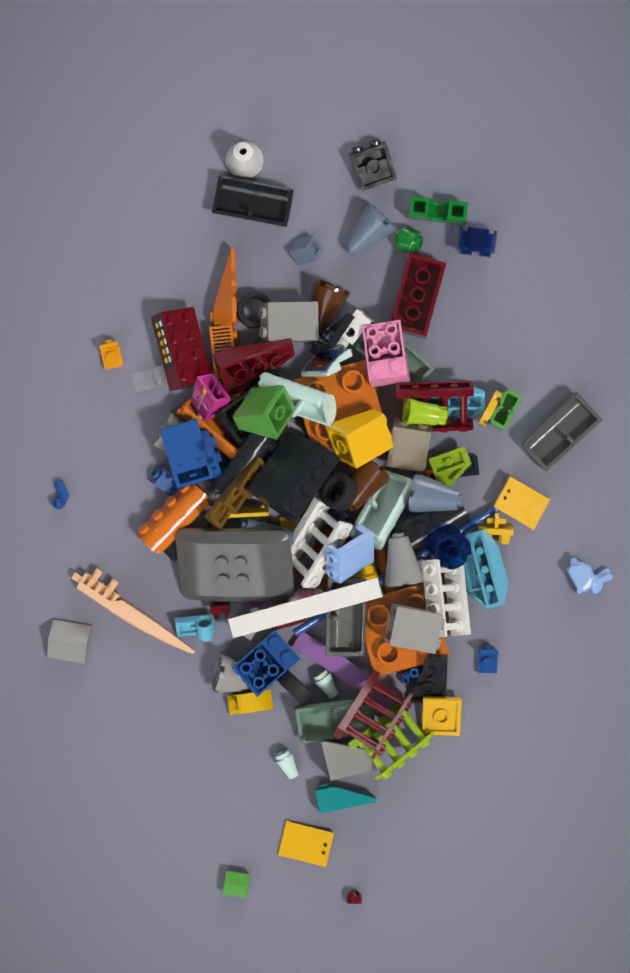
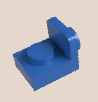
M162 466L153 470L149 481L167 495H173L177 491L173 474Z
M483 646L482 650H478L477 673H497L498 650H494V646Z

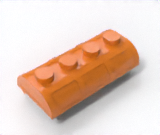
M191 397L178 409L176 415L185 422L197 418L200 431L208 429L210 436L215 437L217 443L215 448L232 461L242 444H235L218 424L216 418L208 419L207 421L201 420L197 416L198 411L192 404Z
M195 484L178 488L173 495L166 499L165 504L160 509L155 510L151 518L138 528L135 534L154 553H162L175 540L177 532L187 528L209 505V497Z

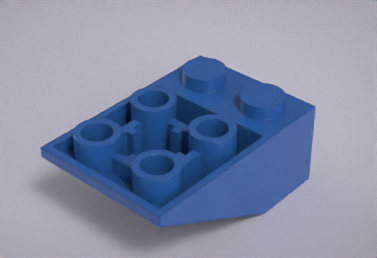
M197 418L159 429L177 489L214 478Z
M274 630L235 664L232 669L258 697L298 662L300 658Z

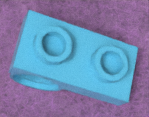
M213 614L175 618L177 637L198 635L199 640L210 641L215 636L216 629Z

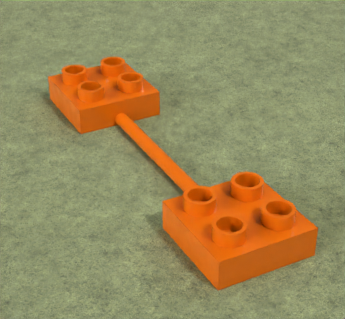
M366 360L341 366L340 371L329 376L301 377L293 380V382L334 396L336 416L333 422L371 409L382 413L375 387H372L369 381ZM303 418L309 440L325 446L330 451L333 450L325 425ZM385 547L381 550L374 548L380 575L386 573L387 554ZM384 582L383 586L386 594H383V597L367 601L365 644L372 669L381 673L380 676L422 665L427 655L433 654L391 646L384 641L391 603L426 610L424 583L397 591L396 586L387 587ZM441 637V645L439 650L436 649V654H448V657H450L445 637Z

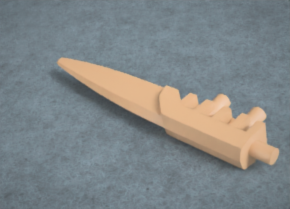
M96 568L92 576L88 572L83 577L76 572L73 574L71 579L79 583L77 590L116 616L167 644L191 654L195 653L191 647L125 599L119 600L121 594L114 591L119 582L113 578L108 586L100 582L98 579L103 573L100 569Z

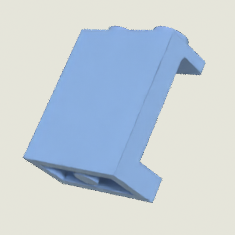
M362 524L355 527V539L339 549L334 548L332 545L326 547V573L339 584L374 562V533Z

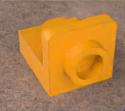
M114 340L104 341L103 345L99 346L104 369L108 370L124 366L119 343L114 342Z

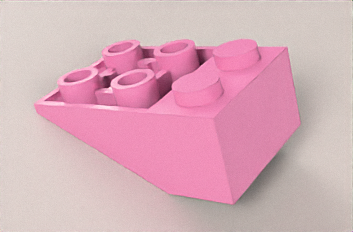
M395 320L362 326L371 386L378 387L409 382V369L401 321Z

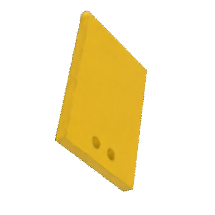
M509 476L493 507L531 528V530H535L550 502V498L541 495Z
M265 504L241 506L238 512L231 514L229 518L269 516V506Z
M286 820L278 856L326 867L334 833Z

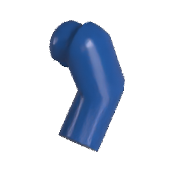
M63 480L54 483L58 492L55 500L52 501V506L55 509H62L69 498V493Z
M410 668L402 671L400 682L409 684L410 677H417L419 670L417 668Z

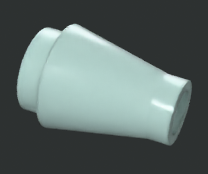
M326 669L318 672L313 677L314 683L329 699L339 693L331 673Z
M286 749L275 755V762L289 780L299 775L292 752L290 753Z

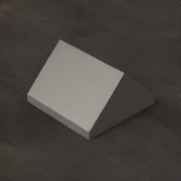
M54 619L48 637L47 657L85 664L92 626Z

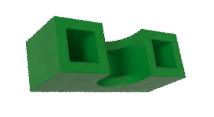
M411 196L408 219L465 225L468 202L451 200L449 202L431 201L430 198Z

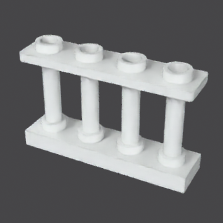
M315 497L297 525L291 543L293 568L295 567L305 577L301 585L309 589H316L326 573V547L332 545L336 549L341 548L353 528L351 523L337 522L327 513L329 507L322 502V499ZM322 519L334 529L329 538L318 529ZM313 535L324 545L319 554L308 545ZM303 551L314 560L310 570L299 561Z
M463 558L443 560V565H440L439 559L422 561L426 610L440 613L443 615V619H445L444 629L440 630L439 638L447 637V631H450L451 636L471 634ZM441 573H444L445 575V584L443 585ZM443 592L447 594V604H444ZM446 611L449 613V623H446Z

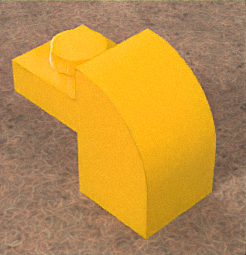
M265 690L258 697L253 692L227 696L230 715L274 709L271 690Z

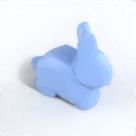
M575 557L571 558L570 565L566 568L569 577L573 581L577 595L589 590L593 594H598L603 588V583L613 578L609 569H603L598 575H595L588 564L578 561Z

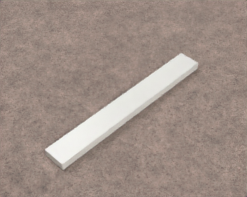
M375 578L231 618L228 621L232 636L236 638L383 597L379 580Z

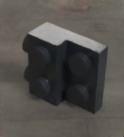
M380 139L373 140L369 143L370 146L365 148L362 145L356 146L351 149V153H348L361 191L398 179L385 141L381 142Z

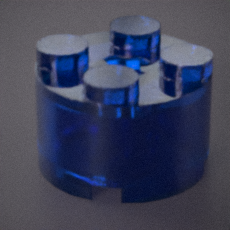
M459 227L457 250H460L461 255L471 256L472 252L479 253V257L490 258L491 254H495L498 231L494 230V233L490 234L489 229L468 227L467 231H463V227Z
M447 524L436 528L427 535V551L434 560H440L442 568L453 570L465 564L466 558L471 552V544L456 527Z

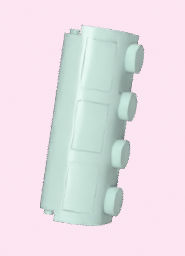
M267 372L260 375L259 387L285 386L296 410L292 416L293 418L300 416L329 427L332 425L336 416V402L332 394Z
M389 471L386 472L390 479L367 500L349 533L355 539V527L362 524L374 533V548L379 550L384 547L413 491L411 490L413 479Z

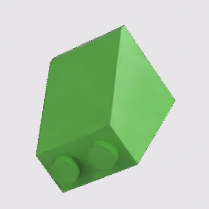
M285 386L252 388L248 395L245 396L244 401L236 410L233 419L239 430L277 440L296 410Z

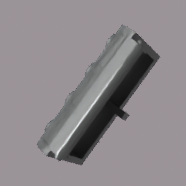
M575 392L524 439L520 445L547 472L603 419L578 392Z
M329 577L327 592L367 581V579L350 577L339 584ZM367 601L327 612L325 656H364Z

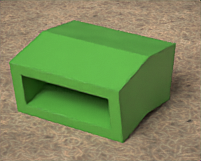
M226 871L223 895L247 898L250 874Z

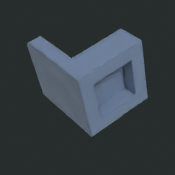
M310 235L295 239L289 253L298 265L316 262L323 248L315 236Z

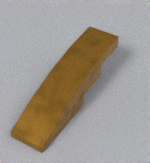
M256 457L237 475L205 515V518L215 528L221 529L229 516L236 514L244 501L253 497L247 490L266 464L260 457Z

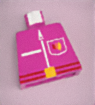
M213 373L197 376L191 399L192 404L198 411L197 416L203 421L216 418V414L228 405L231 398Z

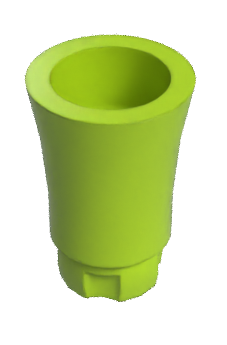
M411 398L406 399L402 414L405 425L427 424L435 426L436 424H446L448 417L447 407Z

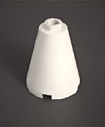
M236 143L227 152V169L236 178L251 179L262 170L263 154L253 143Z

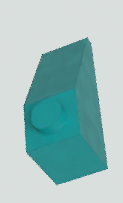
M330 783L318 785L319 789H315L320 814L377 802L374 796L337 786H330Z

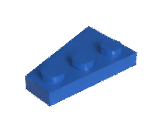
M207 429L201 431L216 482H218L225 468L224 465L220 466L219 462H222L219 450L215 451L214 449L217 447L215 437L210 436Z

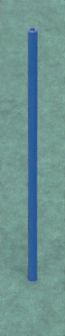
M491 507L416 553L417 561L430 555L500 510ZM386 573L378 577L380 585L385 582ZM327 612L316 615L293 629L292 631L295 636L300 635L326 619Z

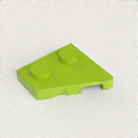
M465 446L429 459L436 481L450 487L472 464Z

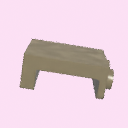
M402 417L394 418L392 430L393 448L389 449L387 467L425 472L432 425H405Z

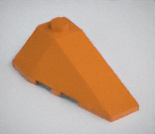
M235 248L230 249L214 303V311H210V321L214 323V326L232 324L233 327H238Z

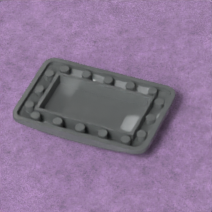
M185 528L177 532L175 540L181 593L185 598L219 602L286 601L293 597L295 587L291 541L289 533L284 529Z

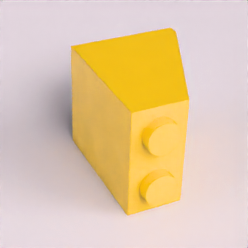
M374 409L335 421L330 427L325 425L333 452L341 458L340 461L356 469L393 448L392 435L386 424L387 418L383 413Z

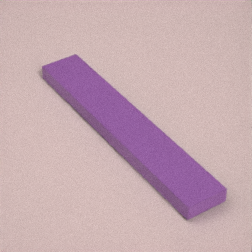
M304 632L298 636L292 646L298 652L360 691L370 677L369 673L342 656H325L326 646ZM378 680L379 684L399 695V692ZM371 690L368 694L372 696V699L388 709L394 703V701L376 690L374 692Z

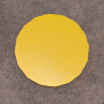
M495 391L478 423L483 427L487 425L486 421L491 418L498 404V398H501L503 395L501 392Z

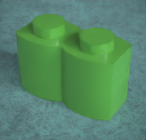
M508 389L500 398L498 407L489 420V425L500 431L504 430L511 420L512 413L520 404L521 395Z

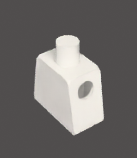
M357 309L353 313L355 318L337 342L336 346L339 349H345L349 344L354 345L363 334L362 326L371 325L374 322L361 309ZM351 328L355 331L353 336H350L348 333Z

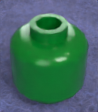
M403 227L395 233L394 242H396L398 250L414 254L416 251H420L423 245V237L420 231Z

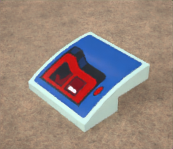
M329 349L315 355L302 370V377L329 376L340 371L339 362L352 357L351 349Z

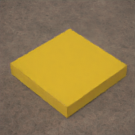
M423 696L422 733L428 735L433 732L435 735L460 736L462 697Z

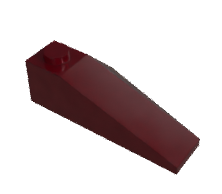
M291 338L232 347L213 354L219 378L229 396L246 390L250 387V383L257 378L260 379V375L272 368H278L295 356Z

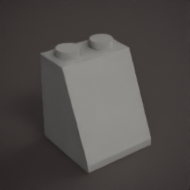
M267 302L260 304L259 318L261 319V327L259 328V336L261 342L290 338L292 343H306L319 340L318 302Z
M391 603L384 641L391 646L436 654V649L439 650L441 645L439 634L440 630L444 629L445 619H443V615L440 613Z
M328 740L321 741L331 781L376 770L374 762L363 748L358 746L352 750L349 744Z

